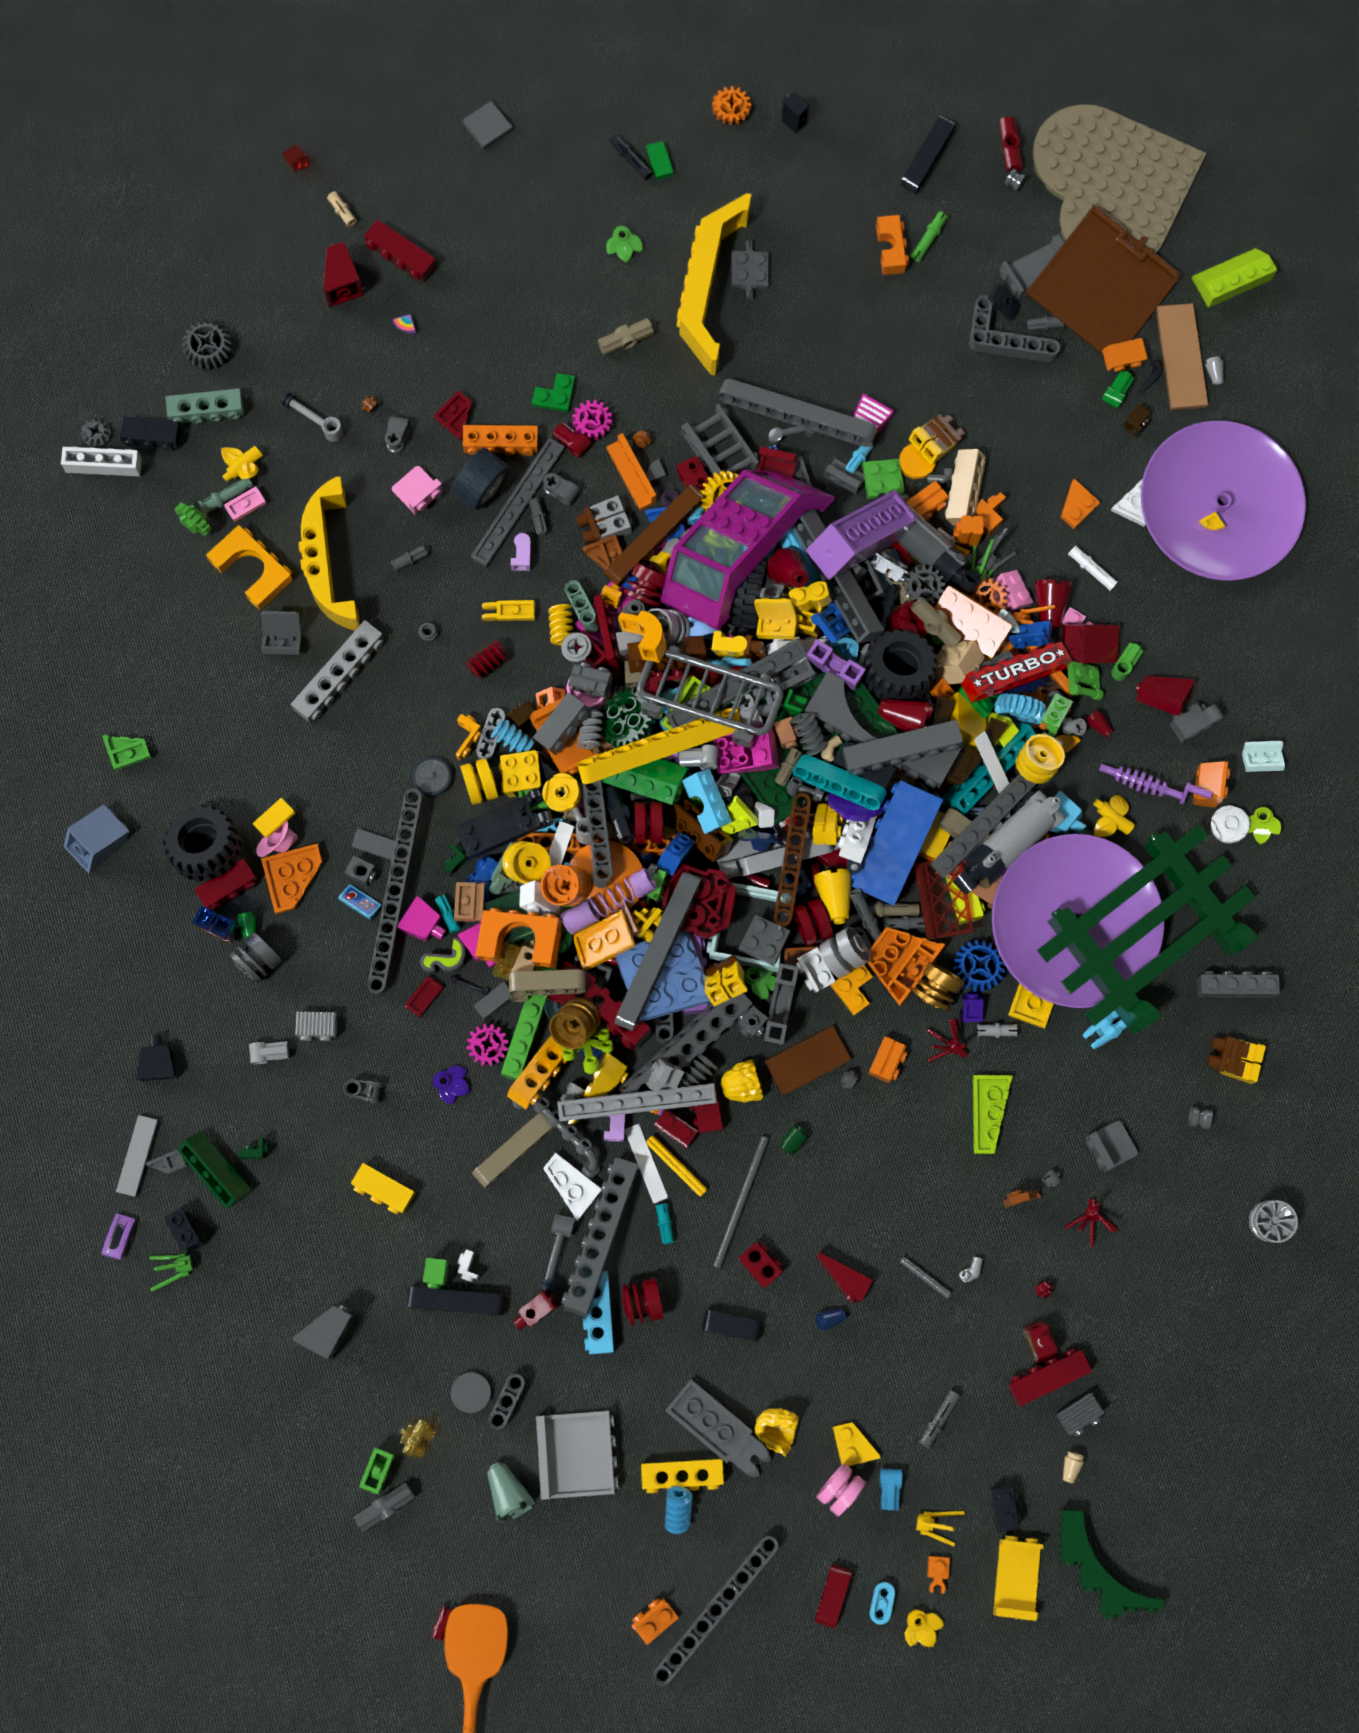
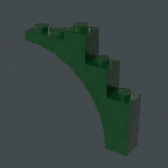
M1060 1510L1059 1560L1065 1561V1565H1077V1562H1079V1586L1085 1587V1591L1097 1592V1588H1099V1613L1105 1614V1618L1116 1619L1117 1615H1123V1606L1127 1611H1137L1138 1607L1145 1608L1147 1612H1158V1608L1164 1609V1600L1134 1593L1119 1584L1104 1570L1089 1545L1085 1531L1083 1511Z

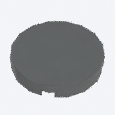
M473 1372L464 1373L457 1377L452 1384L451 1399L455 1407L462 1412H478L484 1409L490 1400V1385L480 1374Z

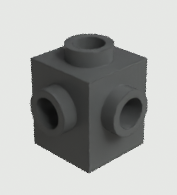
M752 1006L748 1012L740 1015L737 1019L740 1021L738 1023L739 1032L746 1038L750 1036L753 1039L755 1035L759 1037L766 1029L764 1024L767 1022L768 1017Z

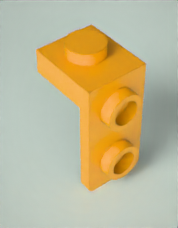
M463 714L457 719L458 725L469 731L470 734L456 753V758L459 761L463 757L466 758L471 751L470 746L473 742L476 743L482 734L481 727L476 723V720L470 715L464 716Z

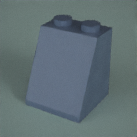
M103 804L67 829L64 848L88 873H91L127 841L129 830L126 824L120 822L116 818L115 813Z

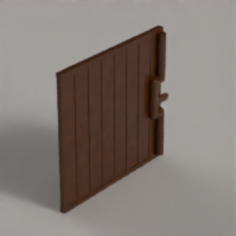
M1093 205L1025 293L1103 355L1102 350L1108 345L1133 339L1181 274L1154 251L1143 245L1147 240L1145 236L1138 241L1123 226L1098 206Z

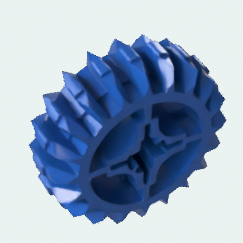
M975 940L974 946L971 942H968L967 948L962 946L960 948L962 952L956 953L959 959H954L953 963L958 966H954L953 970L959 971L956 975L962 977V980L968 983L965 987L966 989H969L972 985L973 992H976L978 987L981 992H984L985 986L988 990H991L992 985H998L997 980L1001 981L1003 979L1000 974L1005 973V969L1001 968L1005 964L1003 961H999L1002 958L996 954L998 949L996 948L994 951L991 949L993 947L992 943L987 947L986 941L983 940L981 945H979V941ZM982 952L987 955L983 958H980L975 954L973 955L972 953ZM966 957L971 964V970L968 973L964 967ZM991 959L994 963L993 976L990 974L987 966ZM985 961L982 968L976 969L974 971L977 964L983 963ZM978 974L983 978L986 977L987 980L980 981L971 977Z

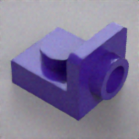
M972 991L962 994V1021L982 1022L983 998L981 994Z

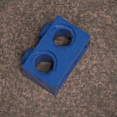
M678 832L664 849L656 866L673 876L688 857L695 841L687 835Z

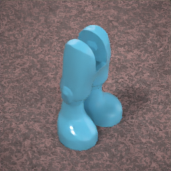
M1115 1010L1096 1026L1092 1024L1082 1034L1085 1039L1092 1036L1095 1032L1100 1036L1099 1039H1096L1090 1045L1093 1049L1101 1047L1113 1038H1118L1122 1030L1127 1028L1122 1020L1112 1024L1119 1017Z

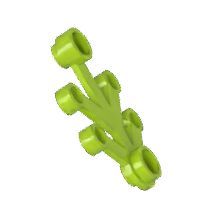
M600 1029L594 1032L592 1036L599 1038L600 1041L589 1038L584 1045L574 1050L561 1047L564 1049L562 1051L563 1059L565 1061L573 1060L575 1055L583 1048L585 1054V1061L583 1062L584 1071L588 1074L598 1072L600 1070L599 1060L593 1056L591 1047L600 1049L604 1053L613 1051V1043L609 1040L610 1033L608 1029Z

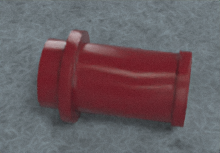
M755 874L748 875V880L745 882V884L769 889L771 880H768V877L763 878Z

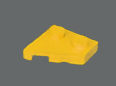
M852 1422L832 1427L841 1465L845 1463L847 1466L880 1458V1455Z

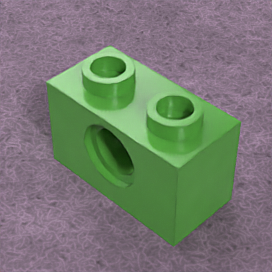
M426 1258L423 1282L428 1284L427 1287L441 1290V1286H446L449 1262L442 1259Z
M374 1448L359 1487L375 1494H381L395 1454Z

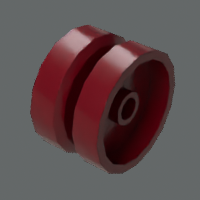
M634 802L635 844H645L647 832H650L652 844H662V832H664L662 802H651L650 814H646V804L644 802Z
M819 898L808 901V910L803 904L796 905L793 908L797 929L807 947L817 943V935L823 941L833 937L828 915Z

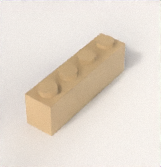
M979 449L958 450L957 457L955 458L952 486L948 494L949 502L945 510L946 519L953 526H956V522H960L962 515L971 516L972 518L975 516L986 456Z

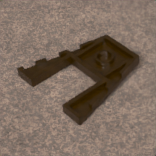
M937 695L932 726L948 721L955 701ZM993 717L990 718L985 729L992 747L1009 725ZM963 746L945 781L961 787L983 759L978 748L975 751Z

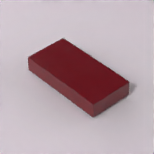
M428 975L404 1007L421 1018L444 987Z

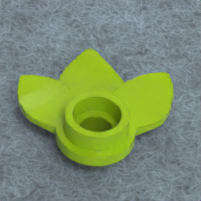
M1267 807L1256 809L1254 815L1248 817L1250 822L1248 833H1253L1255 840L1259 844L1265 843L1271 833L1277 835L1281 832L1279 820L1273 817L1272 811ZM1266 814L1267 818L1263 820L1260 818V815Z

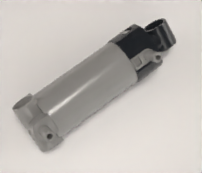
M1038 790L985 841L976 846L968 856L962 859L964 871L952 882L965 896L977 885L983 888L992 886L1024 851L1035 845L1066 818L1058 810L1060 798H1047L1041 790Z

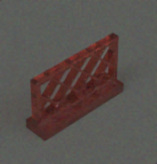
M932 861L914 864L927 939L932 940L975 932L968 894L966 896L963 894V898L960 896L961 890L957 894L949 888L952 881L957 878V875L964 871L962 861L958 864V870L955 874L949 873L952 879L947 886L938 880L941 876L939 873L936 878L929 874L928 866H930ZM936 882L945 888L939 897L932 892V887ZM947 890L956 895L950 905L941 899ZM958 897L965 902V908L962 912L952 907ZM939 901L948 906L942 916L935 909ZM950 909L959 914L954 923L944 918ZM963 917L968 921L969 929L961 930L955 925ZM944 920L951 925V928L947 933L940 934L939 925Z

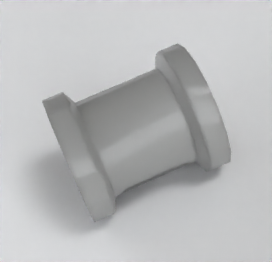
M1065 718L1061 725V730L1065 735H1070L1071 733L1083 735L1086 731V722L1082 718L1075 720Z

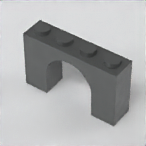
M779 963L763 1041L780 1045L784 1043L799 967Z

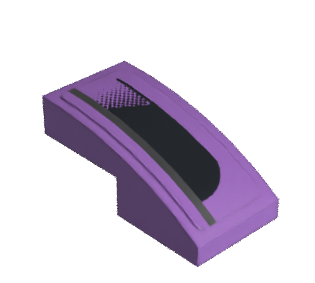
M120 1214L115 1215L102 1250V1255L118 1260L122 1259L128 1245V1238L135 1225V1219Z

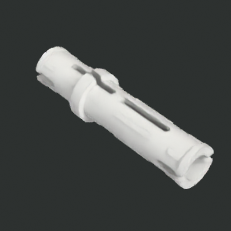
M1077 546L1069 552L1068 555L1076 560L1082 569L1084 568L1109 591L1118 583V581L1098 566L1090 555L1087 556Z

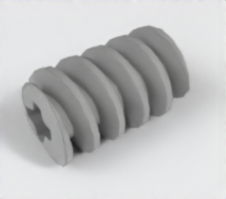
M588 707L591 711L587 719L579 725V736L577 737L578 743L576 746L580 749L589 750L601 745L596 739L602 738L600 734H597V732L602 731V728L597 725L603 724V721L598 718L603 717L604 714L592 707Z

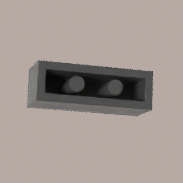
M568 692L533 738L554 755H557L558 752L563 750L567 740L576 733L581 722L587 719L591 710Z

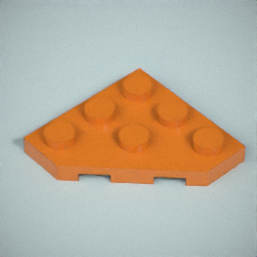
M318 844L261 858L275 914L294 910L323 864Z

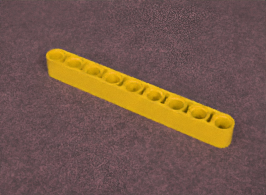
M732 708L714 714L729 718ZM736 708L732 720L742 723L739 710ZM700 718L688 724L578 762L577 766L582 783L590 784L729 735L737 729Z

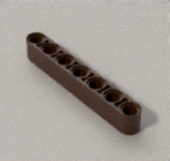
M693 484L689 485L607 567L604 575L618 587L624 584L632 576L631 573L636 562L643 564L704 503L700 500L706 498V495Z
M804 793L796 795L791 806L773 915L774 922L779 926L788 925L793 914L811 806L810 797ZM799 797H803L807 801L804 808L797 806L796 801ZM796 816L801 817L804 821L801 827H797L793 823V819ZM793 835L800 838L798 846H793L790 843V838ZM790 854L797 857L795 865H789L787 862V857ZM786 874H792L794 877V882L790 885L784 882ZM783 893H788L791 896L788 904L783 903L780 899ZM780 912H785L788 916L785 923H781L777 919Z

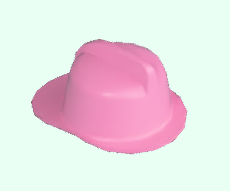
M286 821L270 837H264L260 841L256 853L259 857H264L272 851L286 852L295 843L298 836L288 828V822Z

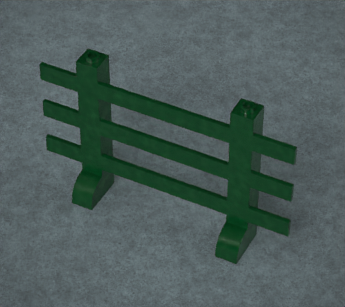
M1200 824L1176 842L1171 839L1166 831L1161 834L1156 832L1148 838L1150 842L1145 845V848L1154 859L1079 918L1075 916L1068 906L1064 909L1059 907L1051 913L1052 918L1047 922L1057 935L1036 951L1047 963L1066 947L1080 964V967L1062 980L1061 984L1069 994H1072L1091 979L1105 997L1085 1013L1093 1026H1096L1115 1010L1132 1034L1149 1027L1162 1015L1152 1004L1138 999L1135 994L1209 934H1212L1228 956L1247 948L1259 938L1247 925L1236 923L1232 918L1234 914L1256 898L1250 889L1244 886L1221 904L1208 887L1232 867L1224 855L1218 857L1199 873L1184 856L1208 837ZM1164 871L1177 888V891L1101 950L1087 931ZM1188 903L1201 921L1125 981L1111 962L1184 904Z

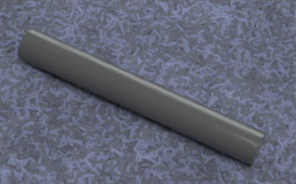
M903 1256L900 1260L902 1265L948 1299L951 1295V1291L908 1258Z

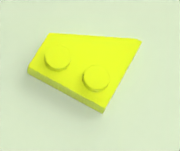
M735 796L732 803L726 806L732 823L721 829L730 835L757 825L758 818L738 796Z

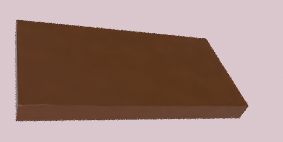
M831 1026L769 1058L764 1063L781 1095L784 1096L851 1061V1058L835 1028Z

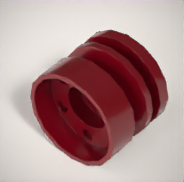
M636 562L631 574L638 578V581H628V584L635 588L634 590L625 588L624 593L633 600H639L644 605L661 607L662 602L656 600L655 597L661 598L662 593L658 590L659 588H664L667 574Z
M655 1278L643 1280L642 1290L638 1291L635 1282L632 1283L633 1292L631 1293L628 1291L627 1284L622 1285L624 1312L631 1326L636 1325L634 1316H639L640 1324H644V1314H648L651 1322L664 1319Z

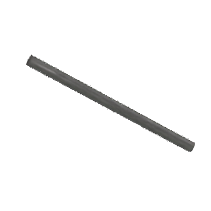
M761 1137L713 1266L721 1269L769 1141L766 1137Z

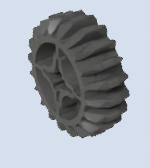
M207 320L202 325L198 321L197 327L191 325L192 331L186 330L187 336H183L184 342L182 343L183 353L187 356V360L189 362L192 361L194 366L198 365L201 369L206 365L208 370L211 365L214 368H217V363L223 365L222 359L228 360L227 354H231L232 350L230 347L233 345L227 329L223 328L220 323L216 325L214 321L209 324ZM218 337L221 339L219 348L216 345ZM195 342L199 345L197 352L193 351Z

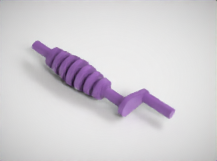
M1101 764L1099 769L1101 772L1113 775L1117 782H1119L1120 778L1123 779V785H1126V782L1129 781V788L1131 789L1135 783L1138 784L1136 788L1138 792L1141 786H1144L1143 793L1147 794L1148 789H1152L1151 795H1155L1156 791L1160 792L1159 797L1166 794L1180 799V804L1184 803L1188 791L1211 799L1213 794L1212 791L1192 785L1187 782L1184 792H1180L1166 786L1167 782L1165 781L1163 785L1159 784V778L1152 782L1153 775L1151 774L1148 780L1144 779L1147 772L1143 771L1141 777H1138L1139 770L1136 769L1134 774H1130L1131 768H1127V771L1124 772V767L1122 766L1116 769Z

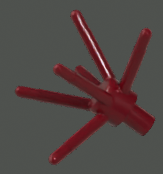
M956 1018L953 1020L949 1019L954 1038L950 1041L931 1029H927V1032L947 1044V1046L932 1045L933 1049L946 1051L927 1059L928 1062L949 1053L959 1054L962 1058L968 1055V1052L963 1049L966 1045L958 1040Z
M1095 1199L1088 1200L1086 1214L1065 1226V1229H1069L1082 1221L1078 1229L1082 1231L1089 1220L1091 1247H1094V1221L1100 1220L1111 1233L1118 1231V1228L1102 1217L1099 1209L1100 1203L1096 1204Z

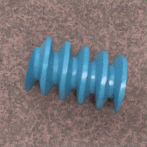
M673 1486L667 1490L665 1528L670 1533L680 1534L686 1532L690 1527L692 1494L685 1487Z

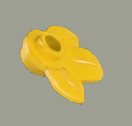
M914 1610L907 1617L908 1627L905 1631V1639L910 1646L915 1645L919 1641L926 1647H933L936 1643L935 1631L944 1626L943 1622L934 1613L925 1614L921 1610ZM920 1618V1623L915 1624V1620Z

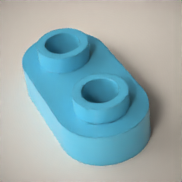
M881 1582L874 1588L869 1612L871 1620L880 1625L885 1624L890 1619L895 1596L893 1586L887 1582ZM882 1589H886L888 1592L884 1597L880 1594ZM881 1609L883 1611L882 1617L876 1616L877 1610Z

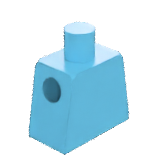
M1059 791L1055 796L1060 798L1058 810L1066 818L1052 831L1059 835H1067L1072 830L1078 834H1083L1087 826L1080 822L1082 810L1062 791Z

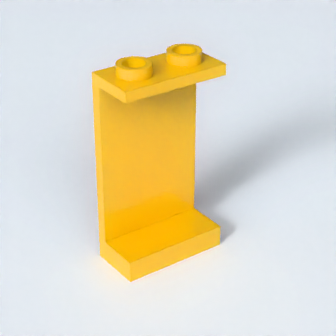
M1006 1536L1005 1539H1000L993 1612L995 1616L1037 1621L1038 1612L1035 1611L1040 1549H1043V1545L1038 1544L1037 1539L1026 1538V1542L1018 1541V1537Z

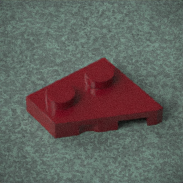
M458 390L433 417L458 440H461L463 425L467 424L472 401Z

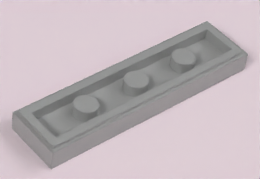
M138 1115L117 1186V1193L133 1197L137 1196L158 1120Z

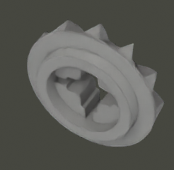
M572 633L564 639L561 650L566 659L570 662L578 663L590 655L592 645L586 635ZM576 641L578 645L582 647L578 650L577 654L575 650L572 649L576 646Z

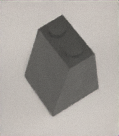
M343 1305L339 1307L333 1306L296 1334L292 1340L326 1359L333 1360L355 1319V1316L351 1315L353 1311Z

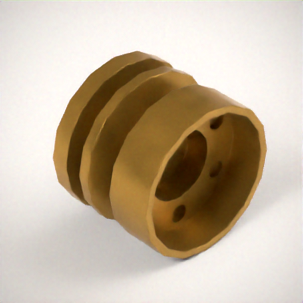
M929 962L923 971V974L929 980L919 979L918 984L924 987V989L915 986L913 992L929 1005L948 1011L951 1006L944 1000L954 1002V998L948 994L949 991L959 993L965 982L949 970Z
M583 998L570 999L552 1017L549 1024L550 1034L553 1040L561 1047L571 1050L578 1049L599 1028L600 1014L591 1002Z

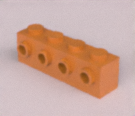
M463 425L464 453L474 455L481 448H487L495 455L497 453H504L509 456L515 454L526 456L538 454V427Z

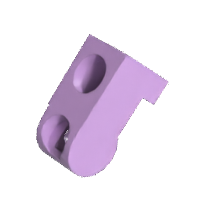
M520 533L514 539L516 558H511V570L530 571V537L525 533Z
M625 1114L608 1116L610 1119V1131H604V1141L624 1142Z

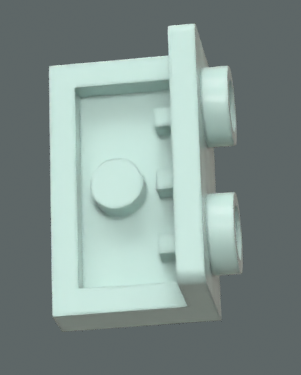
M1246 742L1242 752L1246 772L1284 771L1283 742Z

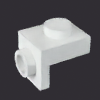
M466 1250L465 1254L461 1253L458 1264L460 1268L458 1273L462 1274V1279L472 1282L473 1279L478 1280L479 1278L478 1275L468 1272L475 1253Z

